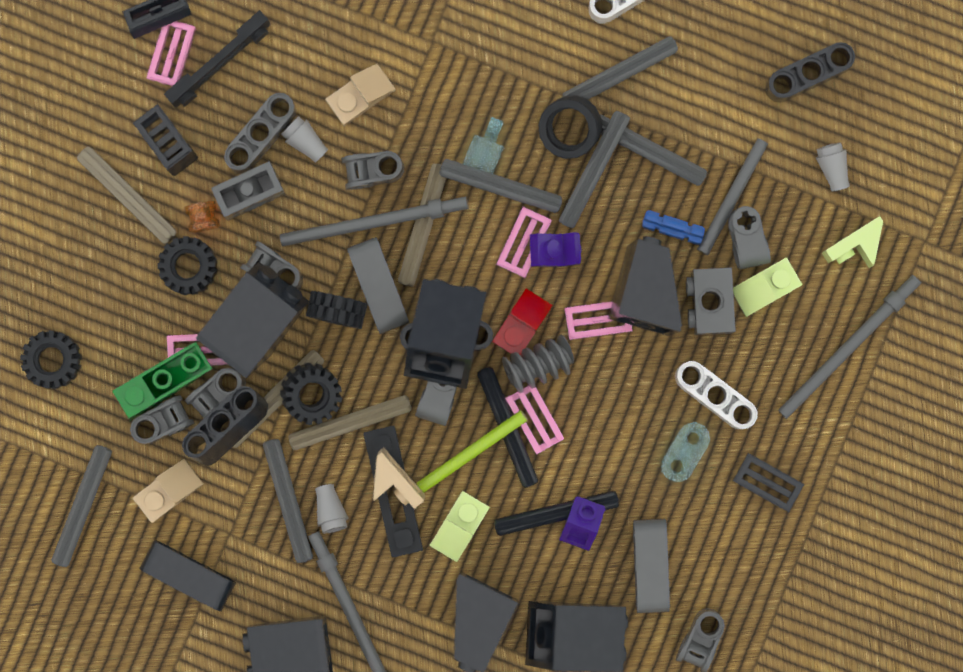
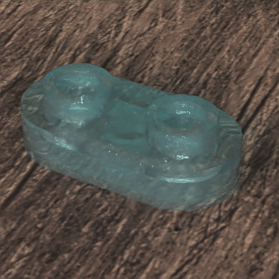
M692 422L681 427L661 461V471L668 480L682 482L691 476L710 443V434L705 426ZM691 432L696 433L699 437V441L695 445H691L687 441V436ZM672 461H681V471L674 472L671 469Z

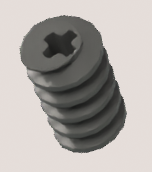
M559 335L556 342L553 339H548L545 342V347L540 343L534 345L533 352L531 349L525 348L522 350L521 356L516 352L510 354V361L502 357V363L511 385L519 393H523V382H526L533 389L535 388V378L537 377L543 385L547 383V373H550L555 380L559 379L558 369L560 368L566 375H570V365L574 363V357L566 338L563 335Z

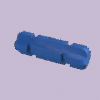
M650 210L645 213L642 222L644 229L651 231L658 229L661 234L680 240L687 238V242L696 245L702 242L705 228L696 224L689 226L686 221L667 215L660 217L659 213Z

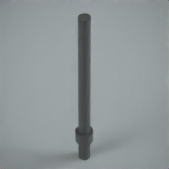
M466 196L442 201L441 198L429 200L426 205L280 234V242L283 247L431 217V219L445 217L446 213L469 209Z
M911 275L896 292L892 290L883 299L885 303L778 409V412L788 419L893 312L897 313L906 304L905 300L921 285L920 280Z
M319 531L309 535L310 543L319 559L316 563L321 573L325 572L372 672H386L336 567L338 562L334 553L330 554Z

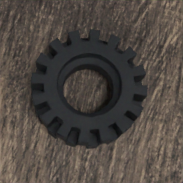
M183 236L180 239L175 238L170 244L167 243L164 246V251L160 252V261L157 263V268L160 271L159 276L165 285L182 295H196L198 292L208 289L207 286L213 283V278L217 274V259L212 249L200 239ZM183 254H193L200 262L199 271L194 277L183 278L176 271V261Z
M311 291L310 302L308 303L305 316L337 325L362 329L367 303L329 293Z
M42 331L38 335L29 338L28 344H24L22 348L24 353L20 356V360L23 361L21 368L27 374L28 380L34 382L35 385L58 389L61 386H67L71 380L77 377L76 373L81 369L80 360H82V355L79 354L78 349L80 348L73 342L71 337L56 331ZM50 347L57 348L63 355V364L55 372L43 370L39 362L41 353Z
M305 363L303 368L297 365L294 367L296 371L293 374L289 371L286 374L288 380L282 381L281 385L284 389L280 390V396L283 399L284 407L291 416L301 423L304 421L307 425H312V421L321 424L324 417L327 420L332 418L330 413L332 410L337 412L339 407L336 404L342 401V396L339 394V392H342L341 386L338 384L335 376L326 367L323 368L317 363L315 366L311 363ZM308 383H318L323 390L321 399L313 405H306L300 400V391Z

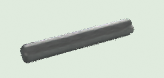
M668 36L567 90L562 94V97L576 95L589 100L673 55L678 51V46L675 40Z
M620 111L613 113L559 219L561 224L569 228L576 226L630 121L628 115Z
M600 114L602 120L601 135H603L610 119ZM625 128L618 142L619 145L697 186L703 183L707 175V171L704 168L628 128Z
M445 159L441 164L439 174L442 177L553 213H557L561 207L562 197L449 159Z
M272 439L263 443L264 452L295 560L297 563L310 561L313 559V554L280 440Z
M96 445L51 559L55 565L67 567L71 561L112 454V450L107 447Z

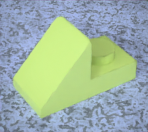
M880 216L822 252L828 264L835 259L839 264L855 255L853 248L856 247L869 268L874 266L883 220Z
M786 257L733 288V295L747 317L802 286V283Z
M462 491L430 546L457 562L490 507Z

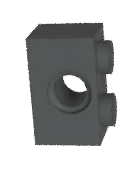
M270 161L211 188L227 221L286 195Z
M732 268L692 270L691 277H686L687 297L692 296L693 309H688L687 312L688 328H694V335L730 334L736 332ZM711 293L717 297L718 306L715 310L710 311L703 307L701 299L704 294Z

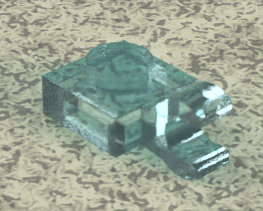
M491 117L484 138L474 134L463 161L464 165L494 173L504 146L496 143L504 124L503 121Z

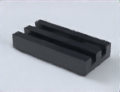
M147 0L122 11L133 39L192 15L187 0Z
M749 453L745 456L743 463L732 480L786 512H790L804 486L803 483ZM750 463H753L795 487L793 492L751 470L748 466ZM747 474L788 497L787 503L742 479L743 475Z

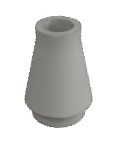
M298 116L281 133L286 139L285 143L311 158L315 163L328 151V148L322 143L307 119L304 121Z
M834 143L816 149L818 153L816 160L830 185L831 191L850 187L847 151L843 149L842 143Z
M334 484L315 488L317 495V526L321 527L322 533H333L347 528L346 520L349 518L335 491Z

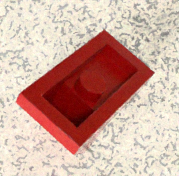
M526 288L492 340V343L510 354L516 352L521 356L522 350L527 347L553 305Z

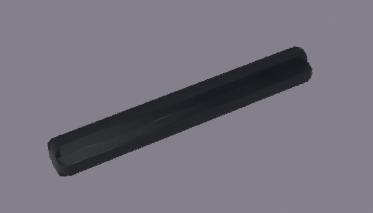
M487 367L478 371L477 376L496 423L500 425L509 419L512 414L494 369ZM517 428L505 436L503 440L522 486L528 488L537 484L538 478Z
M616 491L584 498L605 506V510L619 506ZM574 500L494 520L496 533L502 536L567 520Z

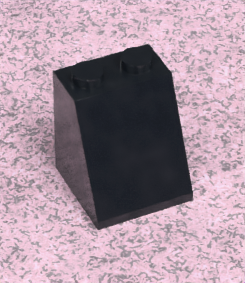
M643 236L642 240L637 239L626 248L608 319L670 336L680 332L682 328L670 248L661 246L662 241L657 238Z
M258 262L246 272L197 335L196 339L247 378L273 354L310 301L303 297L299 289L288 285L279 278L271 267Z
M423 279L407 345L404 376L467 389L487 292L479 291L472 286L460 287L447 284L439 279Z
M461 571L457 577L454 659L459 661L457 667L465 672H485L518 605V599Z
M528 601L525 665L551 671L623 672V664L627 656L624 646L625 631L628 627L626 607L604 604Z
M326 615L250 625L247 627V633L242 634L244 652H250L252 665L247 666V672H333Z

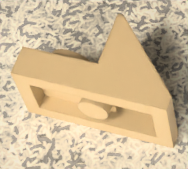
M378 64L350 77L351 81L325 99L343 126H346L396 90Z
M383 447L379 450L376 459L373 500H376L394 485L396 489L393 492L405 506L410 503L415 509L424 501L426 495Z
M183 459L157 476L155 481L134 496L133 500L149 521L154 523L204 483L187 461Z

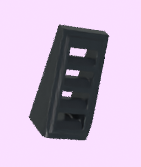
M159 104L133 122L166 170L173 176L178 175L198 159L197 154ZM161 118L163 122L148 133L146 129ZM169 129L170 132L155 142L154 139ZM175 139L177 140V143L170 147L167 151H162V149L168 146Z

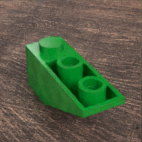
M195 341L114 389L112 392L129 421H132L212 370V367Z

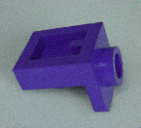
M577 232L566 234H531V267L579 265L581 263L580 234Z
M578 496L575 497L559 540L589 551L598 533L605 506Z

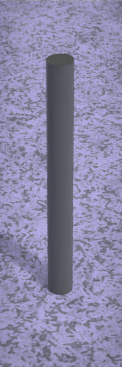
M759 138L756 139L697 249L699 252L707 256L709 255L766 150L767 142Z

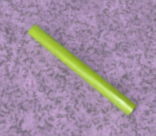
M520 410L418 481V487L425 493L527 422L526 415Z

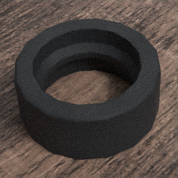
M576 95L564 96L551 103L541 114L538 125L539 136L545 148L553 155L564 159L578 158L589 152L599 141L602 132L601 116L597 108L587 99ZM564 109L579 111L588 122L589 131L587 137L577 145L563 144L556 138L553 132L552 123L554 117Z

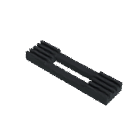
M259 10L236 30L237 37L192 76L187 73L164 93L165 97L175 108L180 104L184 107L197 96L195 91L248 44L252 41L257 44L269 33L267 28L271 24L267 17Z
M395 426L363 433L374 482L377 454L383 447L405 471ZM386 490L378 497L392 558L423 551L414 508L410 503L406 506L403 504L406 521L394 524Z

